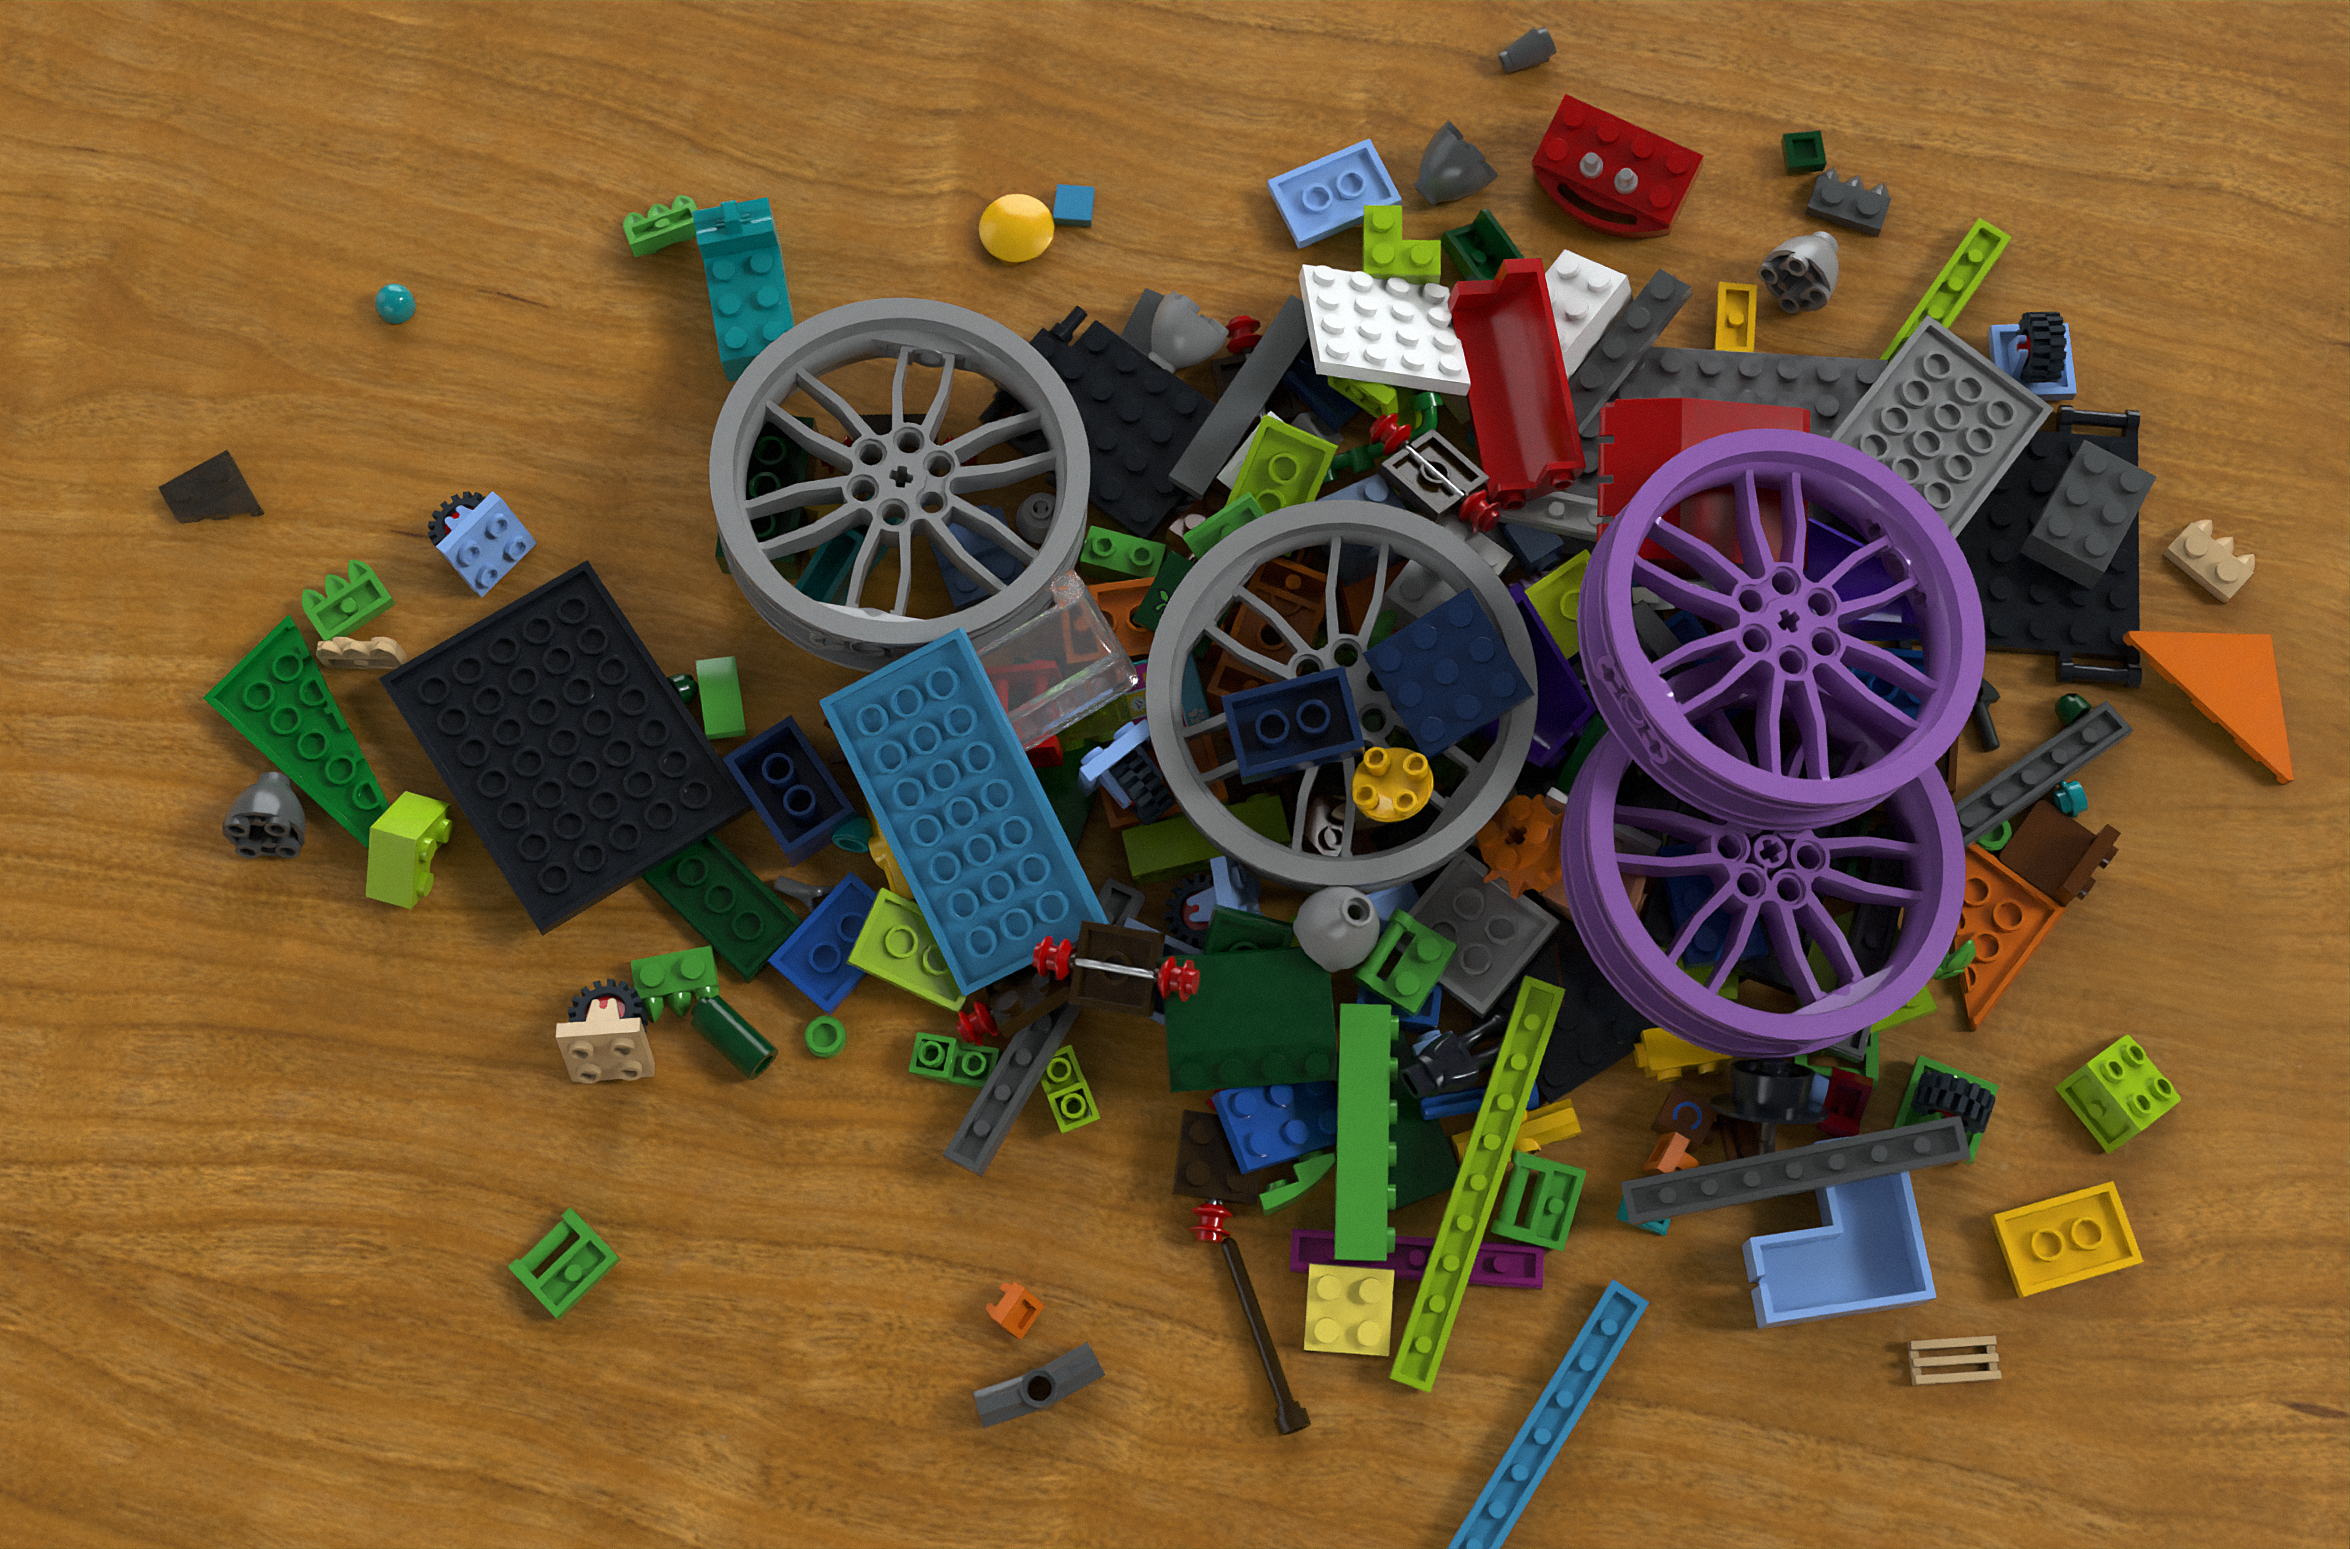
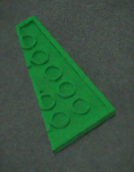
M287 615L203 699L369 850L370 827L391 805L294 619Z

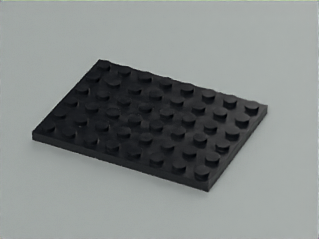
M588 560L379 678L542 936L753 810L750 801Z

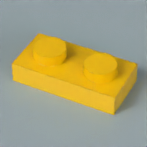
M1729 282L1718 283L1713 350L1754 352L1757 285Z

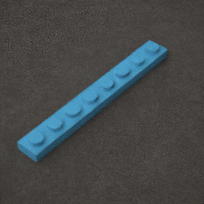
M1614 1279L1610 1282L1447 1549H1500L1648 1306V1301Z

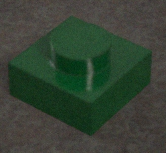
M1821 130L1783 134L1781 146L1786 174L1824 171L1827 162Z

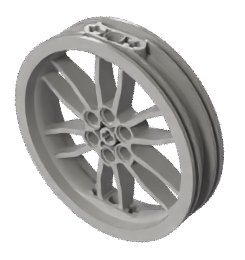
M882 298L839 306L813 316L774 340L748 365L730 391L717 420L710 451L709 480L719 538L726 562L738 587L757 613L778 633L803 650L843 667L873 673L961 627H964L980 660L1020 637L1047 612L1058 598L1057 590L1064 589L1082 548L1090 488V454L1084 424L1069 390L1048 361L1023 338L982 314L953 304L919 298ZM885 357L898 359L892 384V430L888 434L876 435L842 397L817 380V378L838 368L865 360ZM913 362L925 367H943L938 393L922 425L903 422L902 400L908 367L913 365ZM955 369L975 372L989 379L1012 395L1028 411L1027 413L987 423L942 446L934 444L948 409ZM802 389L839 420L855 442L851 447H847L814 432L780 408V406L798 390ZM767 421L774 423L808 453L848 474V476L797 483L763 496L746 500V480L751 453L756 439ZM1039 429L1042 430L1050 449L1048 452L1003 464L960 466V464L988 447ZM905 446H914L918 450L913 453H904L900 449ZM870 457L880 460L876 465H866L863 463L866 458ZM936 469L948 472L944 477H935L930 473ZM1055 470V509L1048 533L1039 551L1029 546L997 518L955 496V494L1005 487L1044 472ZM898 483H905V487H898ZM860 493H868L873 496L868 501H858L855 499L856 495ZM844 504L811 525L760 543L755 536L750 522L756 518L801 506ZM927 505H937L941 510L936 513H927L923 508ZM890 517H899L903 520L898 525H889L885 521ZM954 522L989 538L1028 567L1015 581L1007 586L966 552L948 528ZM861 524L869 526L854 563L846 606L818 602L809 598L788 583L770 562V560L817 547ZM919 535H927L962 574L992 595V597L971 608L944 617L929 620L905 617L911 589V540ZM882 545L900 548L901 574L894 610L890 609V613L875 608H859L864 580Z
M1324 500L1298 504L1259 517L1226 536L1192 567L1176 588L1160 618L1147 665L1146 711L1151 740L1164 779L1187 819L1214 848L1239 863V865H1242L1245 870L1275 884L1310 893H1316L1332 886H1347L1359 890L1363 894L1387 890L1428 875L1457 857L1477 839V832L1505 804L1525 764L1537 716L1538 681L1532 644L1522 615L1498 575L1478 553L1447 529L1415 513L1369 501ZM1328 544L1331 549L1325 590L1328 644L1324 648L1313 650L1276 610L1243 586L1256 569L1269 560L1302 548ZM1344 544L1376 547L1379 551L1373 599L1358 636L1340 634L1338 627L1335 592L1340 549ZM1392 553H1396L1415 561L1439 576L1458 594L1470 588L1532 688L1535 696L1500 717L1495 743L1480 763L1476 762L1456 745L1442 752L1443 755L1465 769V775L1467 776L1450 798L1448 796L1443 798L1436 791H1432L1428 803L1438 809L1441 814L1426 833L1387 850L1364 855L1352 854L1350 847L1356 809L1351 795V780L1355 772L1354 757L1336 761L1342 762L1346 795L1342 846L1338 856L1303 852L1301 848L1308 799L1321 765L1306 769L1298 794L1293 840L1288 847L1255 832L1222 805L1210 790V786L1239 774L1237 761L1233 760L1209 772L1200 773L1192 758L1188 743L1228 727L1225 714L1221 713L1191 727H1184L1182 719V683L1188 656L1205 635L1243 664L1279 682L1297 678L1296 673L1298 669L1304 665H1312L1319 672L1341 667L1336 663L1335 655L1344 649L1353 651L1358 658L1357 662L1350 667H1345L1364 744L1370 748H1391L1387 741L1392 736L1393 731L1410 738L1413 737L1398 712L1393 710L1392 702L1385 691L1376 692L1368 686L1367 680L1374 673L1363 656V653L1368 651L1382 607L1388 557ZM1240 600L1273 627L1294 653L1288 665L1281 664L1247 649L1217 628V622L1223 617L1233 601L1238 603ZM1369 714H1378L1384 719L1385 726L1378 732H1369L1362 725L1363 718Z

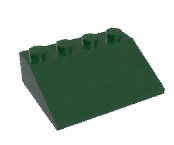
M1302 946L1172 956L1175 957L1176 964L1180 967H1183L1187 960H1193L1194 969H1198L1200 972V981L1196 994H1190L1185 1002L1180 1000L1179 992L1172 991L1167 999L1163 998L1167 1076L1171 1093L1338 1080L1330 971L1325 970L1309 957ZM1170 956L1162 957L1161 966Z

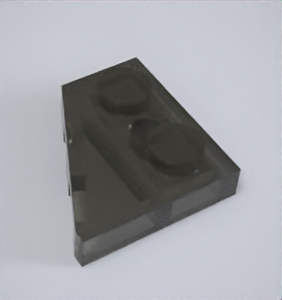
M228 450L158 487L174 517L180 524L199 522L202 519L226 520L229 519V515L250 513L252 517H259L265 514Z

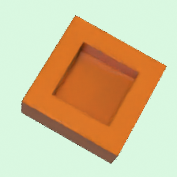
M1678 1132L1661 1134L1642 1170L1651 1176L1696 1168L1699 1162L1685 1152L1690 1140Z
M1013 1282L1012 1285L1003 1283L999 1289L1005 1295L997 1307L992 1303H988L986 1310L990 1314V1318L1021 1341L1045 1305L1016 1282Z

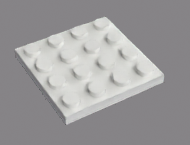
M1302 265L1298 277L1316 374L1462 396L1467 395L1471 382L1461 340L1456 337L1451 324L1452 315L1447 304L1450 296L1448 287L1435 283H1427L1425 286L1410 284L1404 279L1392 277L1388 280L1376 279L1365 272L1342 271L1323 265Z

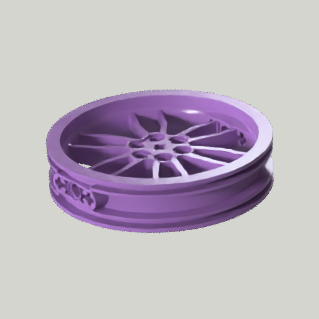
M1785 429L1743 430L1713 437L1679 453L1660 467L1644 483L1632 500L1606 528L1589 559L1580 589L1577 625L1582 665L1594 701L1613 735H1615L1630 757L1650 777L1669 792L1710 815L1748 827L1780 831L1815 829L1846 821L1870 810L1900 787L1923 773L1947 751L1969 718L1981 684L1985 659V628L1982 606L1967 560L1949 528L1932 506L1909 483L1890 468L1853 447L1816 434ZM1734 486L1737 538L1746 574L1709 544L1671 525L1661 517L1673 506L1695 493L1707 489ZM1755 487L1781 492L1783 540L1780 559L1776 563L1773 560L1760 523ZM1803 499L1836 515L1870 543L1849 555L1818 583L1811 582L1803 575L1806 537ZM1645 538H1650L1693 567L1718 592L1690 584L1642 559L1638 552ZM1873 556H1876L1877 559L1881 557L1887 574L1897 584L1879 594L1841 602L1832 585L1846 572ZM1631 579L1671 605L1720 624L1724 631L1689 642L1651 664L1640 648L1636 635L1631 606ZM1773 585L1777 586L1782 594L1778 593L1773 588ZM1906 595L1913 609L1921 637L1924 674L1891 652L1842 633L1838 625L1868 616L1901 596ZM1740 602L1744 603L1750 612L1745 611L1741 607ZM1809 606L1816 611L1817 615L1811 612ZM1743 641L1752 647L1753 652L1745 647ZM1812 645L1820 650L1821 655L1813 649ZM1720 655L1729 672L1713 687L1683 705L1681 702L1676 703L1669 685L1659 675L1682 663ZM1780 663L1784 664L1788 668L1789 673L1785 672L1781 668ZM1844 665L1872 673L1918 697L1920 705L1915 720L1870 691ZM1743 674H1749L1759 683L1755 723L1759 768L1749 765L1715 746L1695 730L1686 719L1687 716L1709 705ZM1816 684L1850 711L1896 735L1901 741L1875 764L1851 775L1830 780L1826 722ZM1785 694L1788 696L1801 733L1808 779L1781 775L1779 717L1782 697Z
M1717 660L1686 670L1667 680L1666 683L1672 690L1676 703L1681 702L1683 705L1717 684L1729 672V669L1722 660ZM1780 663L1781 668L1785 672L1789 673L1788 668L1784 664ZM1743 674L1709 705L1687 716L1686 719L1692 727L1700 723L1702 727L1706 726L1715 746L1751 765L1743 744L1724 714V711L1731 708L1757 710L1759 683L1749 674ZM1816 684L1826 722L1827 742L1844 756V759L1830 780L1851 775L1855 768L1861 771L1875 764L1901 741L1896 735L1850 711ZM1785 694L1782 697L1780 717L1797 724L1790 701ZM1611 730L1600 739L1587 756L1571 788L1561 830V869L1567 902L1585 947L1606 979L1637 1011L1665 1031L1698 1047L1735 1057L1780 1059L1809 1054L1839 1043L1859 1030L1891 1015L1925 986L1943 961L1956 933L1961 916L1965 892L1966 865L1963 837L1957 812L1949 790L1935 763L1881 802L1897 838V841L1869 836L1819 839L1814 835L1812 829L1791 831L1767 830L1732 823L1708 813L1707 815L1713 823L1669 810L1621 806L1615 803L1616 795L1624 774L1633 759ZM1801 736L1781 765L1782 776L1799 777L1802 763L1805 759ZM1613 823L1662 832L1696 845L1695 855L1671 858L1615 853ZM1717 845L1726 849L1728 859L1719 853ZM1760 853L1765 857V860L1762 859ZM1797 855L1805 860L1807 869L1799 864ZM1860 856L1902 860L1905 889L1867 883L1829 867L1830 859ZM1620 872L1651 877L1707 875L1714 884V891L1681 925L1667 950L1663 953L1636 915L1623 886ZM1737 882L1742 883L1746 887L1748 896L1743 895L1739 891ZM1777 887L1783 889L1786 893L1787 901L1779 896ZM1812 890L1851 902L1904 908L1896 945L1891 956L1878 973L1867 978L1863 976L1844 934ZM1720 906L1727 913L1732 914L1733 917L1722 953L1702 986L1685 974L1675 963L1702 922ZM1758 912L1763 915L1779 964L1804 1008L1791 1014H1774L1751 1009L1717 995V991L1744 951ZM1794 917L1822 949L1842 982L1839 985V989L1827 995L1825 991H1820L1804 956Z

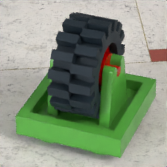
M1919 1055L1915 1059L1891 1129L1961 1116L1971 1155L1970 1160L1962 1162L1970 1165L1974 1162L1983 1132L1986 1130L1999 1085Z

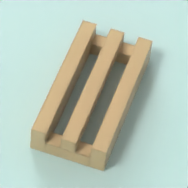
M1996 1336L1908 1342L1907 1348L1912 1385L1982 1382L2002 1379L2001 1370H1998L1997 1365L1999 1356L1995 1351V1345L1997 1344ZM1971 1347H1984L1985 1354L1919 1358V1351ZM1987 1363L1988 1370L1922 1375L1921 1367Z

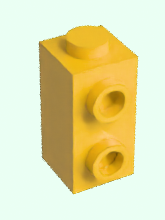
M1661 1027L1642 1030L1640 1034L1642 1042L1634 1043L1635 1051L1633 1052L1637 1068L1644 1067L1646 1078L1657 1076L1659 1083L1679 1080L1683 1078L1682 1072L1698 1070L1699 1076H1711L1722 1073V1066H1727L1733 1056L1713 1052L1686 1042Z

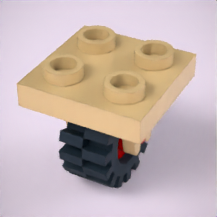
M607 979V986L603 987L600 980L593 982L595 989L592 991L587 986L581 989L583 998L575 995L572 999L574 1007H569L568 1009L569 1023H558L556 1026V1040L572 1082L591 1084L599 1080L623 1079L632 1081L640 1077H654L655 1061L646 1037L647 1030L645 1026L648 1025V1019L637 990L633 986L629 989L628 984L624 981H620L617 987L614 979Z

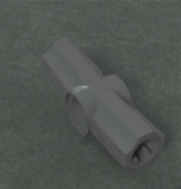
M1088 1342L1040 1369H1033L1026 1373V1375L974 1391L973 1393L985 1429L1037 1411H1048L1057 1402L1105 1376V1373ZM1039 1379L1047 1380L1052 1385L1051 1394L1044 1401H1035L1029 1397L1030 1385Z

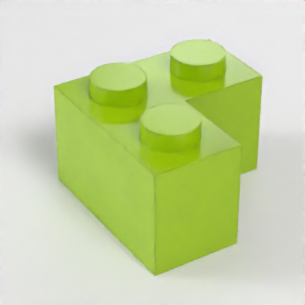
M1364 205L1362 221V272L1376 279L1388 280L1392 277L1404 279L1410 284L1425 286L1427 283H1435L1439 285L1441 277V240H1402V205Z
M405 791L370 827L366 897L412 909L423 896L426 897L430 893L434 882V875L430 873L431 859L435 851L443 843L449 841L453 832V821L449 820L451 803Z

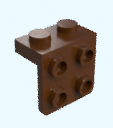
M2041 800L2035 804L2007 845L2000 852L1998 860L2065 907L2075 897L2083 900L2096 883V880L2091 877L2097 866L2105 869L2114 858L2119 849L2113 846L2121 833L2109 824H2106L2095 835L2049 802Z

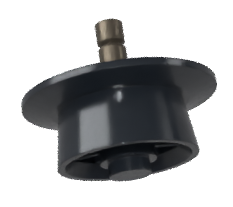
M1778 1058L1747 1059L1730 1063L1731 1093L1719 1094L1710 1099V1107L1721 1114L1760 1122V1141L1758 1142L1757 1155L1775 1152L1774 1141L1776 1140L1777 1124L1817 1123L1828 1119L1830 1110L1826 1106L1810 1101L1815 1071L1807 1066L1786 1062Z

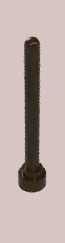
M1227 1237L1222 1240L1221 1249L1278 1408L1275 1409L1277 1417L1274 1419L1279 1436H1286L1303 1430L1312 1424L1306 1408H1301L1299 1401L1294 1402L1238 1244L1234 1238Z

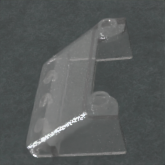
M1073 568L1059 575L1051 583L1050 593L1056 604L1054 607L978 651L973 646L1025 752L1130 691L1138 679L1134 664L1086 585Z

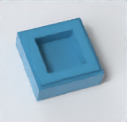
M1057 184L1053 215L1054 224L1091 227L1095 187Z

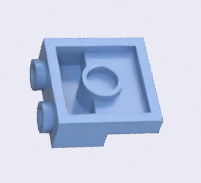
M990 505L977 507L997 518L1009 528L1001 506L994 509ZM954 522L951 523L948 529L965 551L1007 586L1025 571L1020 560L989 538ZM928 537L956 612L973 607L992 597V595L962 574Z

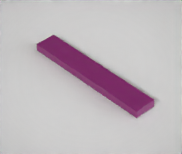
M1292 1228L1289 1272L1309 1274V1263L1394 1269V1280L1421 1281L1435 1238L1395 1235V1252L1387 1253V1261L1334 1260L1335 1231ZM1481 1241L1467 1285L1542 1290L1544 1246Z

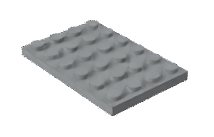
M1927 315L1830 439L1844 443L1869 455L1902 477L1932 506L1956 539L2054 408Z

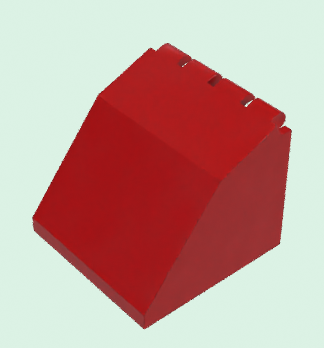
M1684 397L1615 399V402L1605 403V407L1600 408L1599 437H1614V443L1599 444L1598 477L1613 478V483L1598 484L1597 517H1612L1613 520L1660 467L1689 447L1719 435L1751 429H1785L1810 433V411L1798 407ZM1734 486L1707 489L1695 493L1673 506L1661 517L1671 525L1709 544L1746 574L1737 538ZM1755 487L1760 523L1773 560L1776 563L1780 559L1783 540L1781 492ZM1803 499L1806 520L1803 571L1808 570L1809 501ZM1610 523L1597 524V542ZM1646 537L1638 552L1642 559L1680 579L1703 578L1693 567L1650 538Z

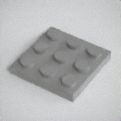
M1464 850L1448 864L1408 914L1414 920L1458 944V951L1440 977L1437 985L1443 986L1445 991L1479 1017L1484 1018L1487 1012L1495 1005L1557 930L1560 921L1524 894L1519 899H1513L1510 894L1509 884L1501 877L1484 883L1482 879L1489 871V868ZM1403 932L1392 950L1402 957L1413 937Z

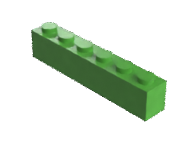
M1340 1004L1334 1260L1387 1261V1253L1395 1252V1227H1387V1211L1395 1210L1396 1184H1388V1167H1396L1397 1145L1396 1142H1389V1125H1397V1100L1389 1099L1390 1083H1397L1398 1058L1390 1057V1041H1398L1399 1016L1391 1015V1005Z

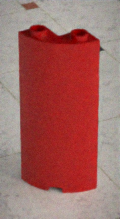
M1504 259L1494 280L1457 281L1447 300V304L1452 315L1451 324L1456 337L1461 340L1471 382L1466 398L1480 468L1490 477L1485 488L1487 502L1489 505L1499 502L1500 507L1504 510L1513 511L1524 507L1528 501L1549 495L1557 490L1571 488L1575 484V479L1586 469V463L1542 259Z

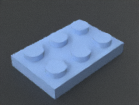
M1370 138L1267 180V189L1298 249L1361 224L1363 221L1364 205L1402 204V199Z

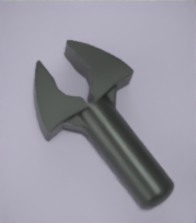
M1982 678L1978 691L1980 698L1978 702L1977 700L1975 701L1971 714L1974 717L1984 749L1986 751H1994L2000 747V742L1988 707L1991 703H1996L2000 695L1988 681Z

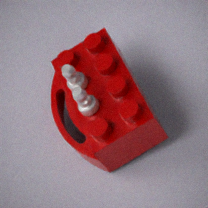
M1565 94L1532 160V171L1539 186L1551 202L1574 221L1600 233L1616 237L1647 239L1668 236L1703 168L1704 155ZM1559 186L1564 187L1591 205L1608 212L1628 216L1636 220V223L1633 225L1618 224L1589 215L1567 201L1557 191V188Z

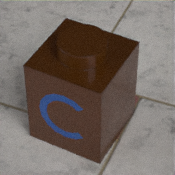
M1675 1085L1650 1129L1659 1134L1678 1132L1690 1140L1686 1149L1695 1153L1702 1143L1708 1147L1710 1146L1721 1125L1714 1121L1719 1112L1713 1110L1709 1103Z

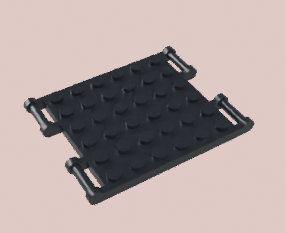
M2060 404L2056 413V432L2037 431L1955 539L1967 560L1978 590L1984 619L1985 651L2055 656V677L2057 683L2070 684L2072 680L2119 683L2124 684L2125 688L2132 689L2140 687L2142 681L2140 651L2133 645L2128 646L2123 642V635L2128 631H2140L2139 510L2105 573L2092 590L2020 553L2068 464L2084 440L2138 467L2139 410L2126 409L2124 413L2076 410L2073 409L2072 405ZM2072 425L2121 428L2122 437L2072 433ZM1915 640L1896 641V649L1913 650L1912 645L1922 646L1921 642ZM2072 657L2123 661V668L2073 664Z

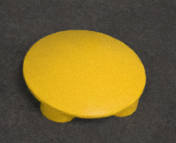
M1022 194L1007 195L997 199L986 208L980 219L979 235L982 244L991 255L1000 259L1003 265L1013 267L1021 262L1030 261L1038 257L1054 242V221L1049 209L1038 199Z
M1373 747L1365 752L1363 761L1358 765L1351 780L1352 799L1359 811L1373 820L1380 822L1401 821L1415 815L1426 805L1433 791V773L1423 754L1400 747L1385 749Z

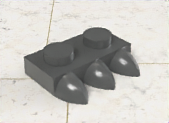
M1832 167L1818 176L1805 214L1878 237L1891 198L1884 182L1868 191L1864 189L1863 181L1859 175L1852 177L1846 183H1842L1839 181L1836 169Z

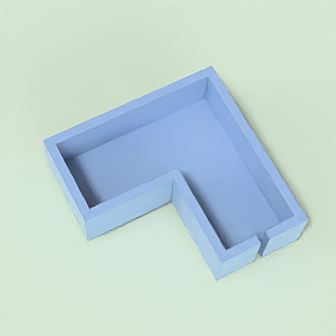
M1837 1138V1139L1817 1141V1142H1815L1814 1144L1823 1143V1142H1828V1141H1834V1140H1839V1139H1844V1138ZM1909 1172L1815 1190L1823 1227L1752 1237L1741 1245L1749 1283H1758V1286L1751 1291L1758 1329L1925 1305L1936 1298Z

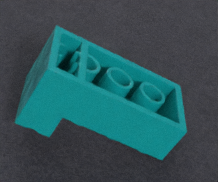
M768 197L736 203V200L721 202V206L692 211L697 243L704 262L720 360L728 382L738 380L748 365L769 344L796 326L779 232Z

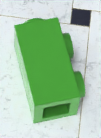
M1090 526L1087 538L1083 539L1078 557L1081 574L1110 583L1156 577L1167 558V546Z

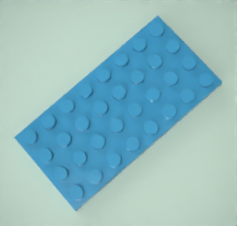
M964 627L951 631L819 701L963 997L1033 963L1035 946L1037 943H1042L1046 936H1052L1054 945L1060 946L1064 939H1069L1072 944L1079 939L1081 920L1109 924Z

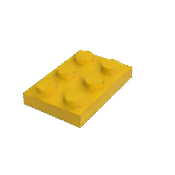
M2114 1181L1998 1213L1990 1217L2019 1299L2136 1266L2144 1262Z

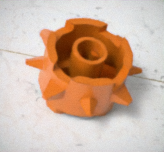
M1536 794L1533 799L1526 795H1516L1508 803L1502 805L1476 834L1479 840L1477 847L1480 849L1484 862L1491 867L1482 879L1483 882L1487 883L1502 877L1509 884L1510 894L1513 899H1519L1525 890L1535 889L1537 892H1541L1557 884L1562 878L1560 844L1564 812L1554 815L1546 808L1542 794Z

